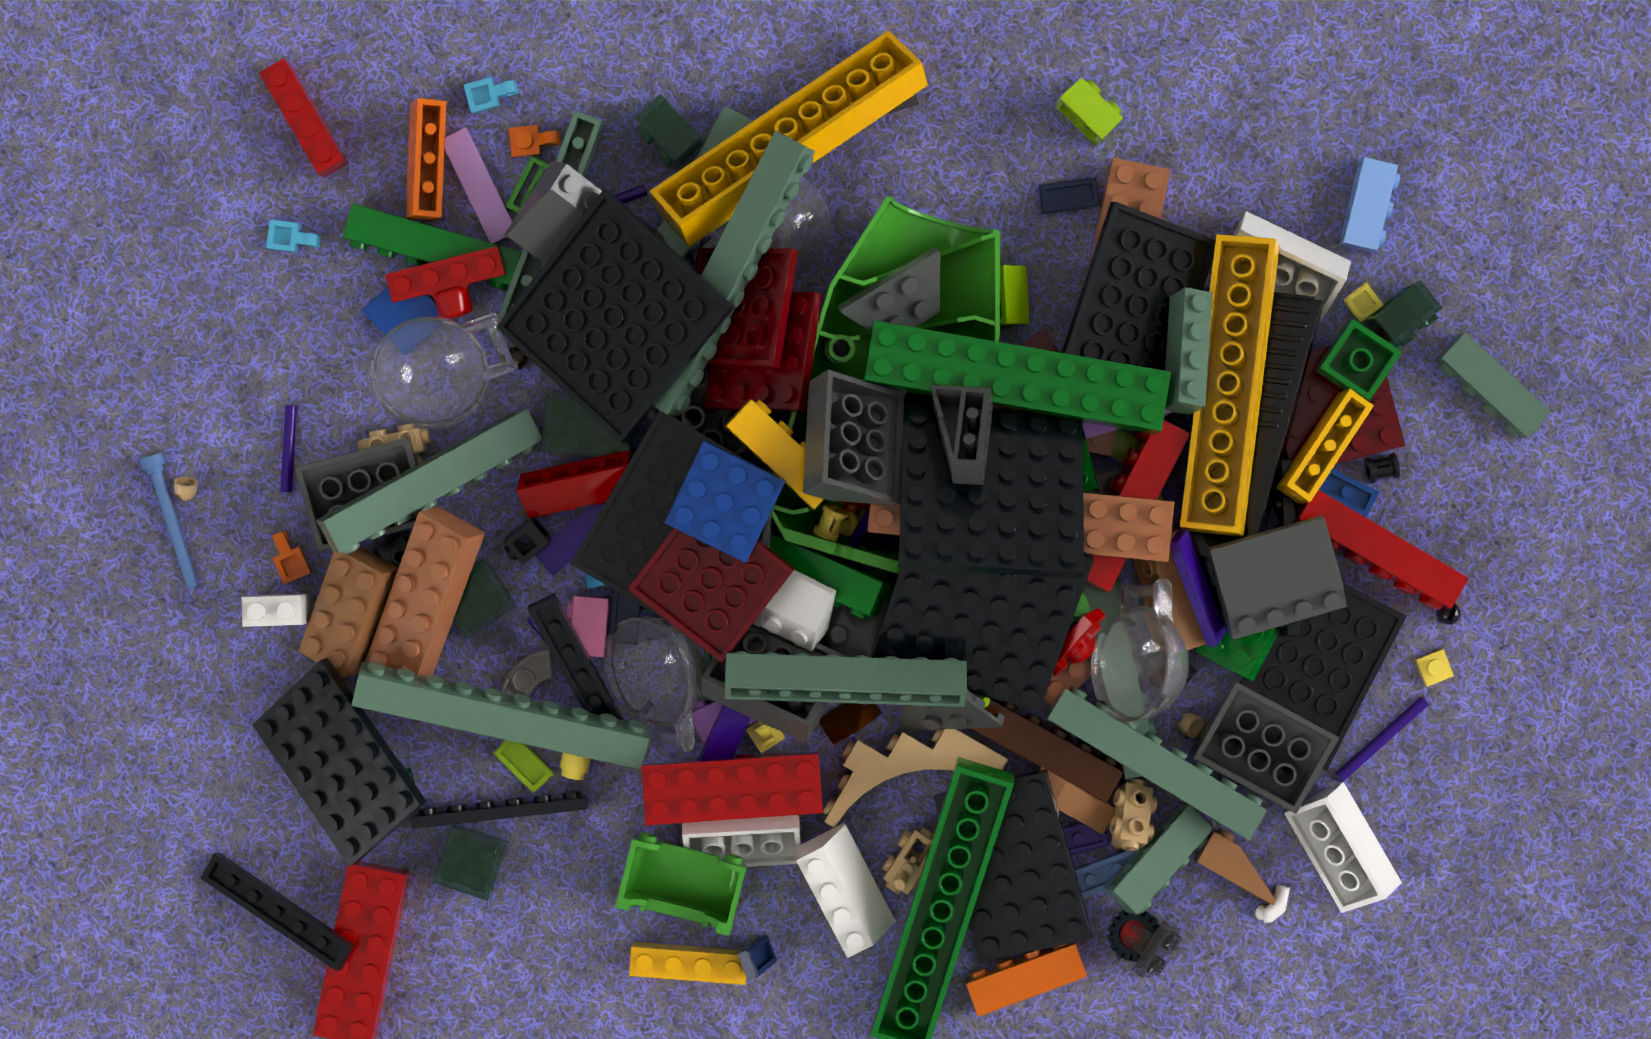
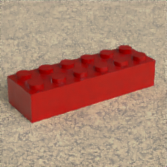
M1163 420L1162 431L1157 434L1136 431L1134 438L1137 439L1134 448H1129L1121 461L1124 467L1120 475L1115 474L1108 486V490L1111 491L1110 495L1157 500L1190 433L1166 420ZM1094 555V561L1085 585L1098 592H1110L1127 558Z
M1320 490L1317 491L1311 502L1297 503L1295 507L1296 522L1320 515L1324 516L1333 549L1344 551L1343 557L1356 565L1361 564L1364 566L1366 564L1370 566L1368 569L1369 573L1382 580H1394L1393 587L1405 594L1419 595L1418 601L1431 609L1436 608L1440 610L1441 607L1451 609L1469 579Z
M819 752L652 763L641 766L645 826L823 813Z
M359 861L351 867L347 866L334 930L354 943L355 946L342 970L335 971L327 965L313 1036L328 1039H376L410 875L409 870L365 861Z

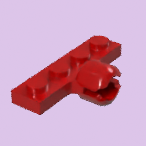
M495 246L385 274L392 303L422 295H431L435 300L439 317L448 320L472 312L473 305L468 290L470 284L506 275L507 273L500 247Z
M1100 608L1084 615L1074 627L1069 629L1053 672L1055 677L1067 668L1068 664L1066 662L1078 664L1094 654L1097 643L1095 635L1102 629L1099 624L1106 618V615Z

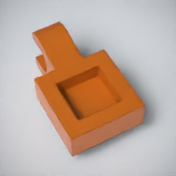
M538 125L509 128L512 158L542 155L541 146L561 144L560 132L558 133L557 130L540 133Z
M286 530L272 535L280 555L272 559L283 584L312 573L302 547L292 548Z

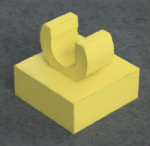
M759 721L745 729L761 754L786 738L781 731Z

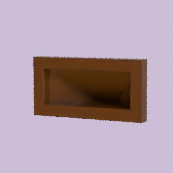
M843 703L821 717L819 723L832 744H835L858 732L882 713L876 704Z

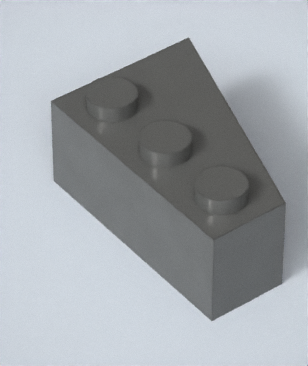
M930 385L933 407L953 483L984 485L993 411L991 388Z

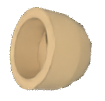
M178 477L174 480V493L179 499L188 501L196 496L198 481L192 477Z
M1188 712L1182 714L1183 719L1181 722L1178 721L1179 730L1184 735L1195 738L1203 728L1204 721L1202 717Z

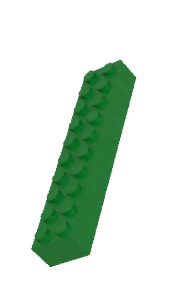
M874 320L863 380L890 389L932 396L930 385L991 388L993 407L1070 417L1083 420L1086 423L1157 434L1162 431L1171 372Z
M961 757L957 758L873 1021L872 1037L879 1039H932L1014 786L1013 773Z

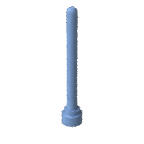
M158 453L139 459L143 471L146 470L147 475H151L186 585L189 589H195L198 586V581L162 473L164 471L163 465L166 464L163 454Z

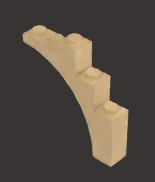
M958 729L936 730L930 741L934 742L932 747L904 731H901L899 736L894 733L886 746V749L890 751L888 755L857 738L855 743L848 742L841 757L845 758L843 766L852 771L850 775L845 772L837 785L840 792L836 799L830 797L823 809V813L826 814L824 822L835 827L847 809L864 793L883 781L904 773L927 769L953 771L958 757L1002 770L1008 758Z

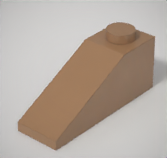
M1047 770L1058 810L1103 834L1115 814V807Z
M1219 828L1218 832L1212 830L1208 835V841L1203 847L1198 849L1193 859L1204 867L1274 905L1275 898L1241 847L1233 842L1235 836L1222 828Z

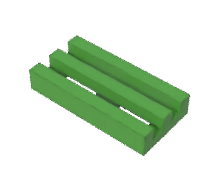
M532 155L505 207L519 213L549 164ZM537 164L540 167L518 207L514 204L534 165Z

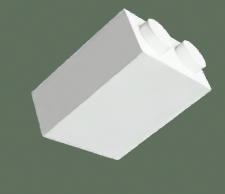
M314 593L268 594L242 597V626L308 624L315 606Z

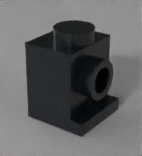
M536 517L528 518L505 536L504 543L506 546L504 548L512 559L516 560L518 558L524 564L550 543L551 536ZM527 534L531 541L523 543L520 537Z

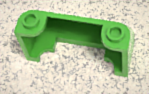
M640 832V836H634L631 841L615 908L630 911V907L636 908L640 905L639 911L645 912L647 909L702 923V927L707 928L708 923H711V926L716 928L715 933L730 936L747 865L742 862L743 858L737 855L726 854L725 857L658 841L656 835Z

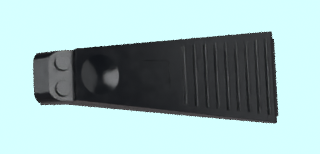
M1274 292L1244 537L1266 531L1282 462L1285 457L1324 301L1316 300L1315 296ZM1192 532V542L1213 598L1216 602H1219L1208 548L1244 537Z

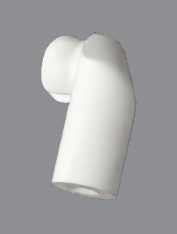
M1276 885L1274 892L1276 901L1274 905H1259L1255 912L1257 919L1263 920L1265 923H1271L1286 911L1290 887Z

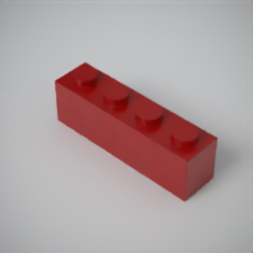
M283 58L259 72L316 172L325 178L349 164L292 65Z
M625 450L520 474L516 491L528 518L545 517L555 512L573 511L582 506L605 503L633 455L631 450Z

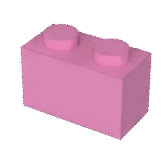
M575 595L573 601H568L567 617L572 619L571 624L588 655L605 657L611 598Z

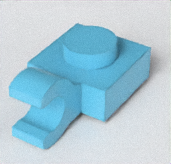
M489 77L464 84L472 114L501 107L499 98L519 94L514 80L495 85L494 79Z
M270 219L266 248L298 253L299 245L320 248L321 236L300 232L301 224Z

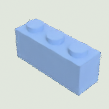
M1367 157L1359 160L1338 245L1370 253L1377 251L1378 247L1382 248L1386 238V230H1383L1385 219L1390 218L1393 210V202H1390L1392 190H1397L1400 181V174L1397 173L1398 165Z

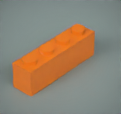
M417 98L410 103L405 219L434 222L442 218L446 101Z
M1075 942L1051 947L1043 951L1023 953L1024 958L1013 961L1012 958H1006L997 962V968L988 971L985 968H979L968 973L969 978L964 980L977 1016H982L1086 978L1087 974Z

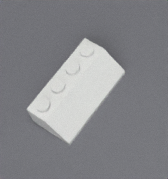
M1246 211L1233 236L1276 239L1280 247L1274 292L1315 296L1316 300H1323V308L1319 320L1321 322L1347 280L1351 261Z
M794 570L765 607L764 625L762 627L812 652L829 629L836 590Z
M1344 782L1326 788L1303 801L1297 814L1290 810L1284 812L1341 913L1384 900L1402 883Z
M799 815L682 823L683 846L725 857L726 854L737 855L743 858L742 862L747 867L798 864L793 848L801 845Z
M845 823L793 848L796 862L847 958L873 946L896 922Z

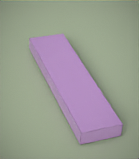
M465 127L445 137V151L489 242L496 244L508 238L504 234L513 221L468 129Z

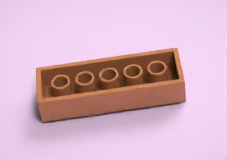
M438 506L418 512L365 663L378 662L387 668L396 670L404 668L413 671L414 674L423 676L433 675L485 532Z

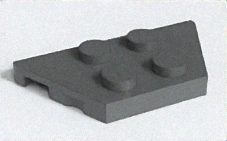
M935 247L838 305L839 311L869 331L872 330L874 320L909 327L920 325L940 312V252Z
M967 689L964 707L902 705L901 729L902 731H936L941 729L1002 727L1005 717L999 712L992 715L985 710L986 702L978 696L971 694Z

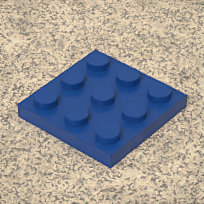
M703 441L667 516L665 524L747 563L786 480L707 441Z

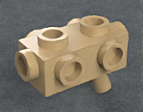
M413 423L398 426V432L387 434L386 429L369 432L370 438L359 440L358 448L362 450L409 437L417 461L421 463L423 459L419 454L428 451L427 445L431 444L428 427L415 428Z
M1129 779L1128 782L1118 786L1113 795L1115 814L1110 823L1111 843L1117 849L1138 851L1139 848L1148 845V842L1153 839L1154 825L1150 824V817L1157 808V798L1153 796V788L1146 787L1144 780Z
M914 827L911 833L907 830L903 833L897 843L901 849L895 857L890 854L881 868L885 871L883 879L887 881L885 884L887 888L898 895L901 891L907 895L911 889L915 891L933 832L925 827H922L920 831ZM917 842H921L924 845V850L920 853L913 850V846Z

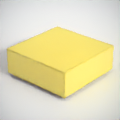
M1367 282L1342 300L1359 323L1384 305Z

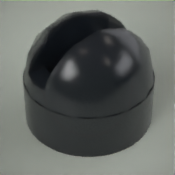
M1456 603L1453 605L1451 621L1447 620L1450 608L1441 607L1440 610H1436L1437 618L1441 623L1451 625L1459 620L1461 611Z

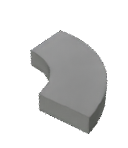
M550 649L535 652L518 662L505 678L500 689L501 693L513 696L521 694L530 697L533 689L539 683L554 678Z

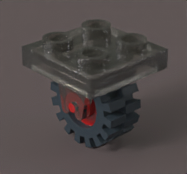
M1126 911L1119 912V915L1117 917L1114 916L1111 920L1113 921L1112 925L1108 927L1110 935H1107L1108 941L1111 942V949L1116 952L1118 957L1127 961L1137 962L1132 971L1140 977L1153 978L1154 975L1159 976L1167 964V961L1164 960L1169 950L1174 951L1182 940V936L1179 935L1182 928L1167 921H1162L1159 925L1158 919L1147 911L1138 915L1127 913Z

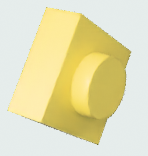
M1444 649L1415 659L1426 687L1454 676Z

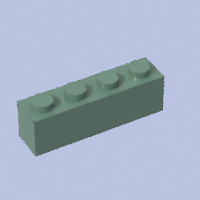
M1185 287L1170 296L1165 371L1171 372L1165 411L1190 415L1206 407L1212 292Z
M1466 332L1459 334L1436 358V361L1441 364L1438 369L1450 379L1455 377L1462 384L1460 386L1461 391L1472 399L1477 397L1483 403L1481 409L1490 417L1495 418L1497 416L1505 424L1502 428L1513 438L1517 436L1520 438L1528 437L1551 412Z
M1178 804L1154 831L1153 839L1148 842V845L1139 848L1103 889L1127 913L1138 915L1145 912L1151 906V899L1155 894L1166 889L1171 883L1170 877L1189 863V856L1193 851L1200 849L1206 844L1209 839L1208 835L1213 828L1191 805Z

